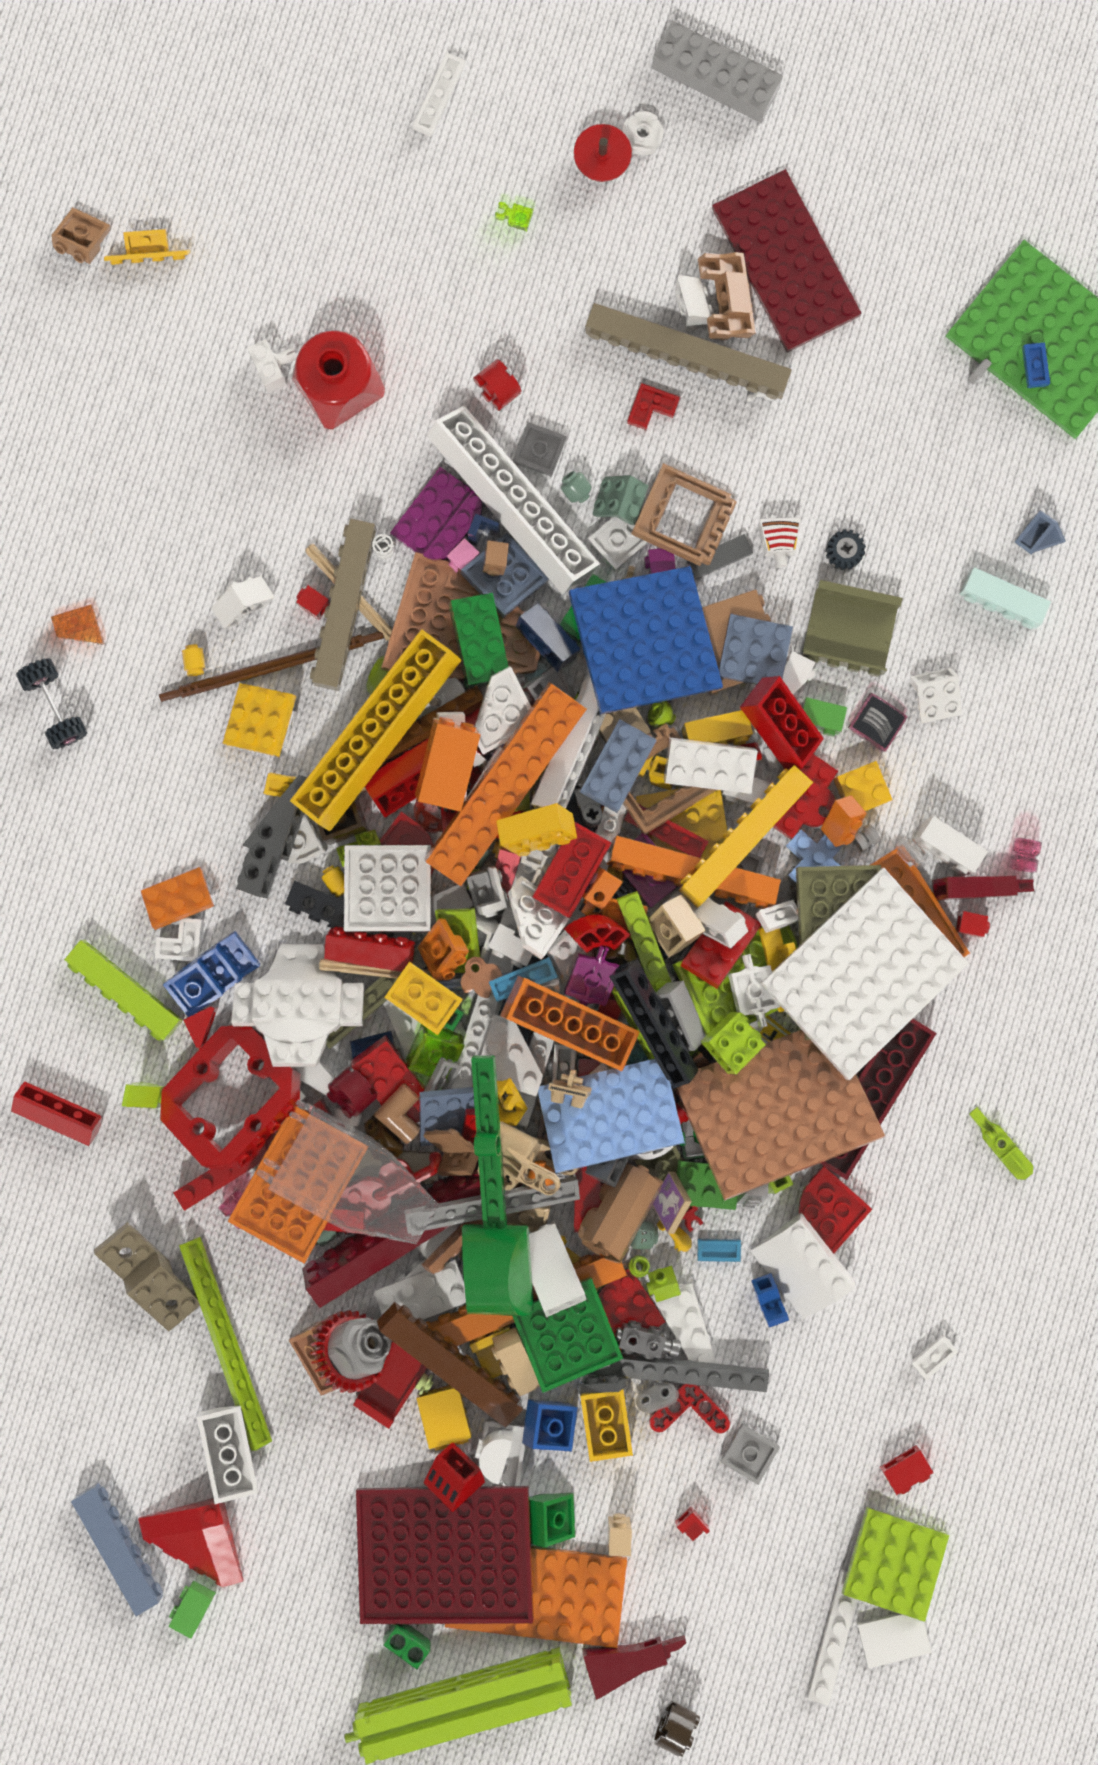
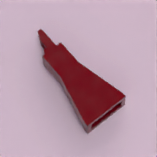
M1017 876L944 877L932 880V891L937 901L1017 896L1018 893L1035 892L1034 879H1017Z
M685 1635L666 1641H661L659 1636L637 1644L618 1645L617 1648L591 1647L582 1649L596 1700L644 1672L668 1665L667 1659L671 1657V1652L680 1650L687 1643Z

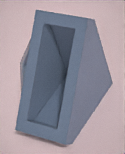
M1039 510L1014 543L1032 555L1034 552L1064 543L1066 540L1058 522Z

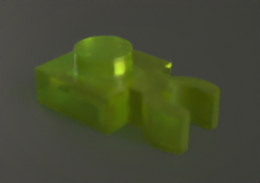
M504 202L498 203V208L503 209L504 212H495L497 220L503 221L508 219V226L528 231L534 209L516 203L513 204L512 208H509Z

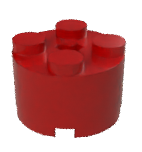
M499 359L490 363L473 377L477 386L483 389L481 393L483 398L488 403L492 402L497 411L507 406L522 392L513 374L510 376L506 371L508 368Z

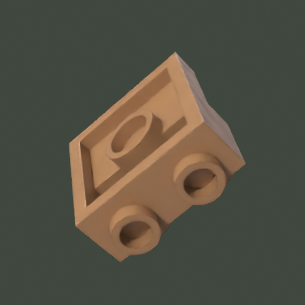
M72 207L51 234L52 245L59 254L67 253L72 255L79 263L87 262L90 264L99 253L101 242L110 232V224Z

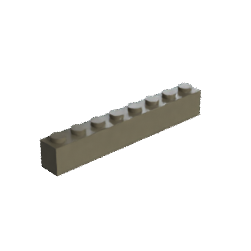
M350 518L349 525L345 524L343 537L346 538L344 545H340L338 557H341L340 564L336 565L334 570L336 581L335 585L330 587L329 598H331L330 606H326L324 618H327L325 626H322L319 638L322 639L320 647L317 646L315 651L317 663L316 667H312L310 679H312L314 686L340 691L373 548L372 542L376 535L377 529L374 523Z

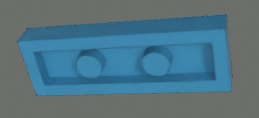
M548 957L489 981L496 1002H499L509 997L518 976L539 985L556 979L558 976L551 958Z

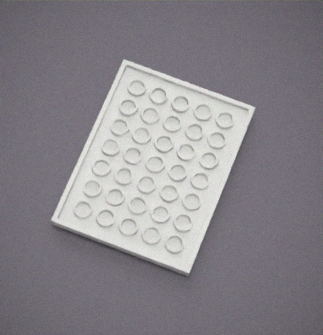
M881 868L773 970L761 984L844 1078L850 1080L969 963L885 868Z

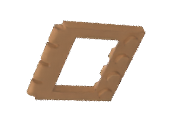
M663 463L631 535L700 566L701 563L710 565L715 555V550L718 548L723 536L722 533H724L737 502L730 498L732 494ZM676 484L714 501L694 548L656 531Z
M665 723L653 730L657 741L647 759L667 748L669 737L682 739L674 727L670 729ZM683 786L642 811L629 791L623 805L642 833L646 835L714 793L716 789Z

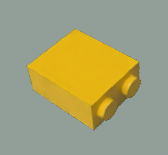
M447 1385L429 1390L427 1393L423 1392L421 1395L417 1394L416 1399L429 1449L435 1448L437 1451L445 1449L447 1444L452 1442L456 1443V1445L468 1442V1439L472 1437V1431L461 1393Z

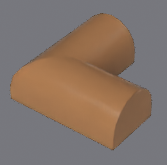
M403 1083L374 1113V1116L405 1144L410 1143L420 1131V1126L406 1114L419 1100V1096Z

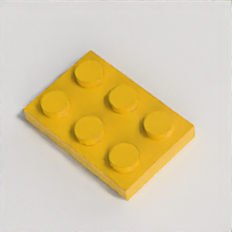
M411 962L408 963L384 997L436 1035H439L463 1001L462 998Z

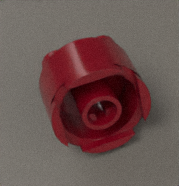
M347 1067L328 1084L329 1092L327 1093L328 1098L333 1103L337 1102L342 1107L343 1114L349 1119L352 1116L357 1117L377 1099L376 1093L371 1094L370 1089L372 1086L367 1079L357 1070L351 1072V1067Z

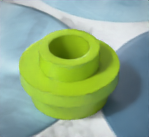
M637 1255L629 1262V1271L635 1277H644L650 1270L649 1261L644 1256ZM636 1263L641 1265V1270L636 1269Z

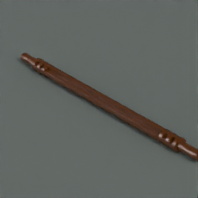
M378 631L364 636L361 634L353 636L349 651L364 647V644L384 639L383 633ZM317 647L181 685L178 689L159 694L161 702L178 697L186 698L317 660L315 659Z

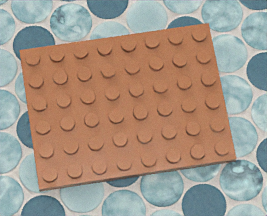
M803 1030L765 1043L766 1045L737 1074H727L720 1064L715 1062L699 1068L698 1073L689 1084L675 1088L724 1201L885 1137L857 1075L855 1074L850 1080H846L811 1040H804Z

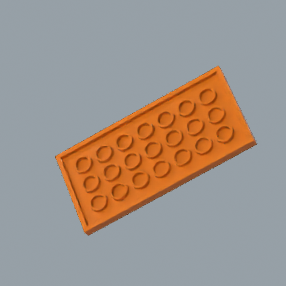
M531 1546L533 1624H445V1628L617 1648L627 1557Z

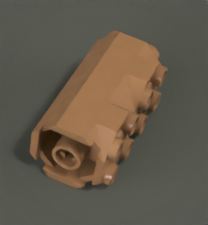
M627 1162L615 1188L603 1183L599 1193L600 1200L602 1201L600 1206L588 1210L580 1224L578 1234L582 1244L597 1255L601 1253L605 1255V1259L620 1264L658 1196L663 1181L648 1174L650 1171L642 1165L635 1167Z

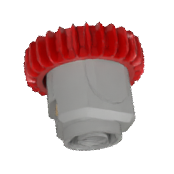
M351 1310L337 1312L330 1315L328 1319L321 1322L322 1325L316 1328L318 1333L312 1336L316 1342L310 1344L315 1348V1351L310 1352V1355H315L316 1358L311 1363L318 1366L314 1372L320 1371L322 1373L319 1379L326 1378L325 1385L333 1384L332 1390L339 1389L340 1393L346 1391L348 1393L359 1392L377 1382V1377L382 1375L381 1370L386 1367L384 1362L388 1359L386 1356L390 1351L392 1340L379 1331L377 1320L366 1318V1313L359 1315V1311L351 1312Z

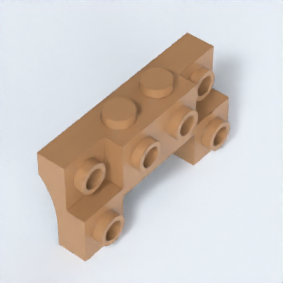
M704 253L698 258L700 279L715 281L719 314H712L707 318L709 338L716 340H728L731 337L750 338L756 334L744 253Z

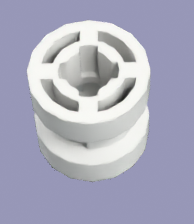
M380 534L374 538L372 547L376 556L383 560L391 558L395 552L392 538L386 534Z

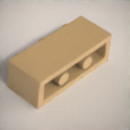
M515 1327L493 1337L492 1340L495 1346L491 1348L496 1361L501 1360L499 1365L503 1374H508L509 1376L507 1381L511 1390L516 1389L520 1397L540 1388L517 1328Z

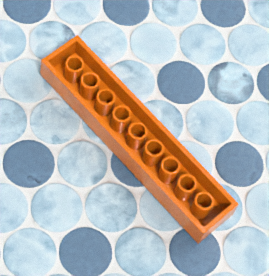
M549 682L467 797L461 812L457 811L428 852L425 862L459 886H462L499 834L497 820L510 817L587 708Z

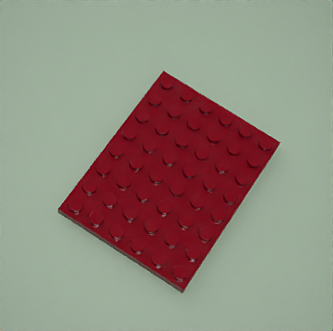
M481 1486L454 1512L428 1487L356 1489L360 1624H533L529 1486Z

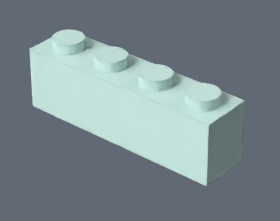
M975 567L969 572L959 594L964 596L966 601L982 604L984 609L1002 613L1004 618L1020 621L1022 626L1029 629H1036L1042 624L1051 604V601Z

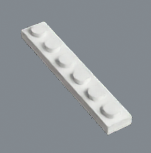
M841 1569L807 1694L808 1700L828 1706L857 1604V1599L841 1593L847 1575V1570Z

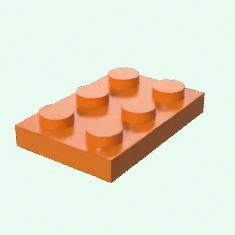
M200 867L141 890L154 930L214 907L203 871Z

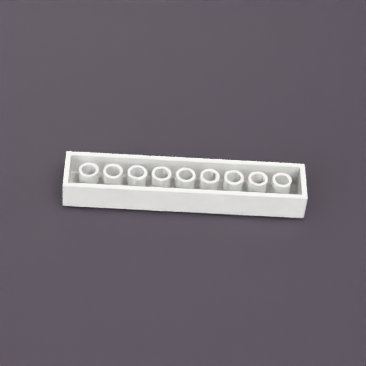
M462 406L435 421L427 437L561 594H565L588 579L600 563L468 409Z

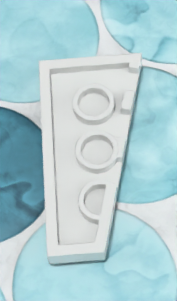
M692 1282L680 1285L681 1295L656 1303L654 1294L651 1295L676 1339L681 1341V1347L689 1361L717 1364Z

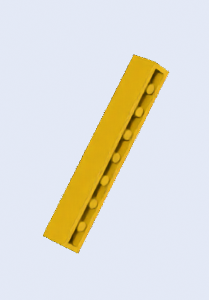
M795 765L790 770L785 768L777 777L780 781L776 785L771 783L764 791L766 796L762 800L758 797L750 806L753 809L750 814L744 813L736 821L739 824L735 830L730 828L723 835L725 841L721 845L716 843L709 851L711 856L707 860L702 858L694 867L697 871L693 875L688 873L680 882L683 886L679 892L697 908L704 903L813 783Z

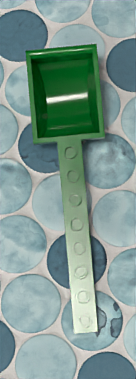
M473 1056L471 1064L476 1119L474 1153L478 1156L483 1225L464 1224L462 1227L463 1272L467 1314L527 1316L532 1313L534 1308L528 1226L507 1225L495 1056Z

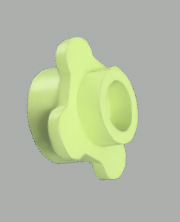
M424 1373L415 1386L420 1395L423 1391L427 1393L434 1382L431 1380V1374L428 1376Z

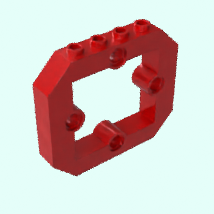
M221 1026L162 1089L160 1120L203 1167L211 1170L240 1168L249 1162L250 1156L256 1150L264 1146L266 1139L280 1128L285 1118L290 1117L295 1112V1107L300 1104L301 1073L295 1067H273L265 1037L255 1027ZM239 1045L250 1056L247 1061L249 1072L262 1079L271 1078L280 1088L256 1114H251L246 1118L244 1127L222 1149L213 1140L216 1135L215 1125L200 1117L193 1118L182 1104L203 1082L210 1083L217 1079L220 1072L218 1066ZM264 1062L262 1069L259 1070L260 1064ZM207 1067V1071L203 1074L204 1068ZM261 1122L259 1130L256 1131V1126ZM204 1126V1130L200 1134V1129Z

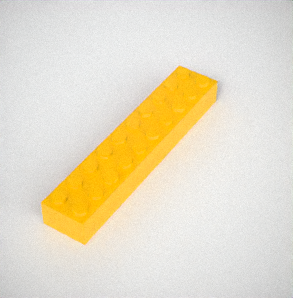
M421 629L294 794L290 802L318 825L331 831L455 670L461 659Z

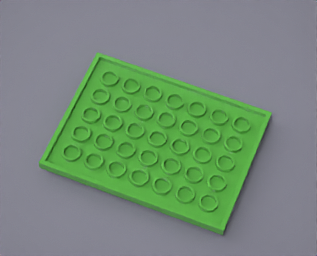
M1023 240L945 337L979 364L984 359H988L992 363L988 368L989 372L1076 439L1098 412V297L1026 240ZM1045 342L1050 384L1045 387L1027 388L1022 347L1026 344Z

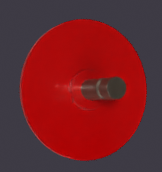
M597 124L585 129L578 136L574 145L576 166L583 175L598 182L611 181L620 177L627 170L631 162L632 148L628 137L620 129L612 125Z

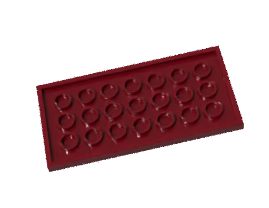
M786 169L712 205V210L733 251L744 253L747 278L787 353L861 316L862 313Z

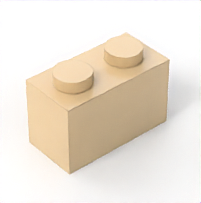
M620 1513L608 1516L607 1544L609 1556H631L632 1528L630 1517Z

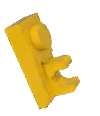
M268 773L263 794L281 797L296 777Z

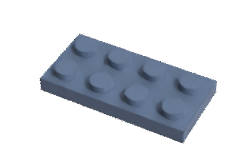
M619 719L580 793L618 813L657 740Z

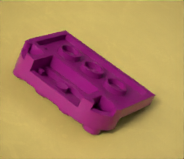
M439 467L392 529L390 535L413 552L424 554L423 556L426 558L448 560L447 555L468 534L475 514L482 516V501L473 490Z

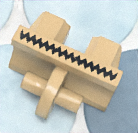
M571 1070L569 1075H561L562 1081L554 1079L552 1083H549L548 1090L551 1091V1102L563 1103L565 1094L573 1096L571 1106L583 1108L587 1098L591 1095L592 1088L582 1086L583 1078L576 1077L577 1071Z

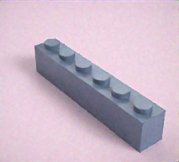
M97 1483L78 1494L71 1503L134 1615L137 1617L160 1602L163 1597V1590L160 1584L155 1582L151 1576L152 1570L150 1566L142 1560L140 1548L137 1544H133L128 1527L121 1523L117 1508L112 1506L108 1500L107 1490Z

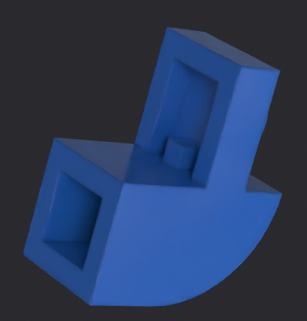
M770 1273L751 1280L758 1304L768 1327L770 1328L789 1321L772 1274Z

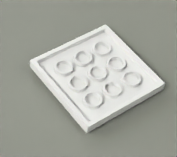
M345 845L344 931L429 932L431 930V866L425 862V857L431 850V845Z

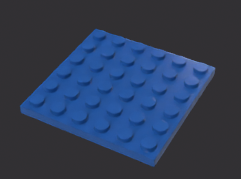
M691 566L569 590L568 593L600 715L723 688Z

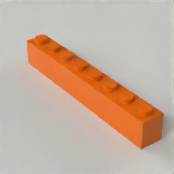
M616 835L611 843L607 864L612 865V869L618 871L627 869L633 871V874L644 877L646 874L653 876V879L656 881L666 882L668 880L674 882L675 886L682 887L683 885L680 882L688 873L693 875L697 871L694 867L702 858ZM735 868L713 893L719 898H727L728 896L735 898V901L738 903L747 904L750 902L756 904L755 907L766 909L776 904L781 880Z

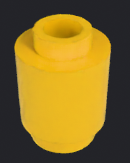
M197 644L185 646L186 649L182 650L184 671L187 672V676L203 675L204 669H206L203 648H198Z
M331 865L323 871L324 875L321 879L331 894H335L338 898L344 895V873L339 866L334 867Z

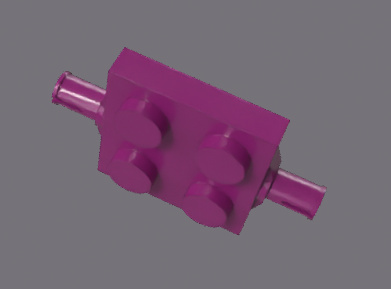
M600 946L597 957L578 953L564 990L565 995L575 997L579 1000L580 1004L586 1007L588 1003L606 1006L614 986L609 976L619 966L605 960L609 951L608 947Z

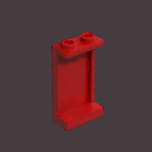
M394 1342L391 1343L390 1351L386 1356L388 1359L384 1362L386 1367L381 1370L382 1375L377 1377L378 1381L371 1384L369 1388L360 1391L353 1403V1406L388 1429L427 1369V1367Z

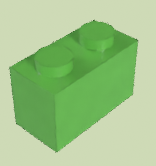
M808 697L803 700L802 708L815 727L823 731L822 734L834 737L835 734L838 735L842 732L847 707Z
M193 1580L190 1587L185 1586L179 1596L182 1599L180 1606L175 1605L171 1611L169 1618L172 1620L168 1627L192 1639L216 1592Z

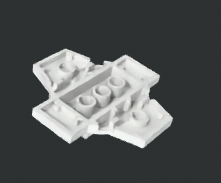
M281 944L268 973L259 980H255V983H235L232 1025L255 1026L259 1032L264 1034L273 1067H317L330 1033L336 1032L341 1026L363 1025L364 983H342V980L333 974L332 971L320 970V959H324L325 955L323 944Z

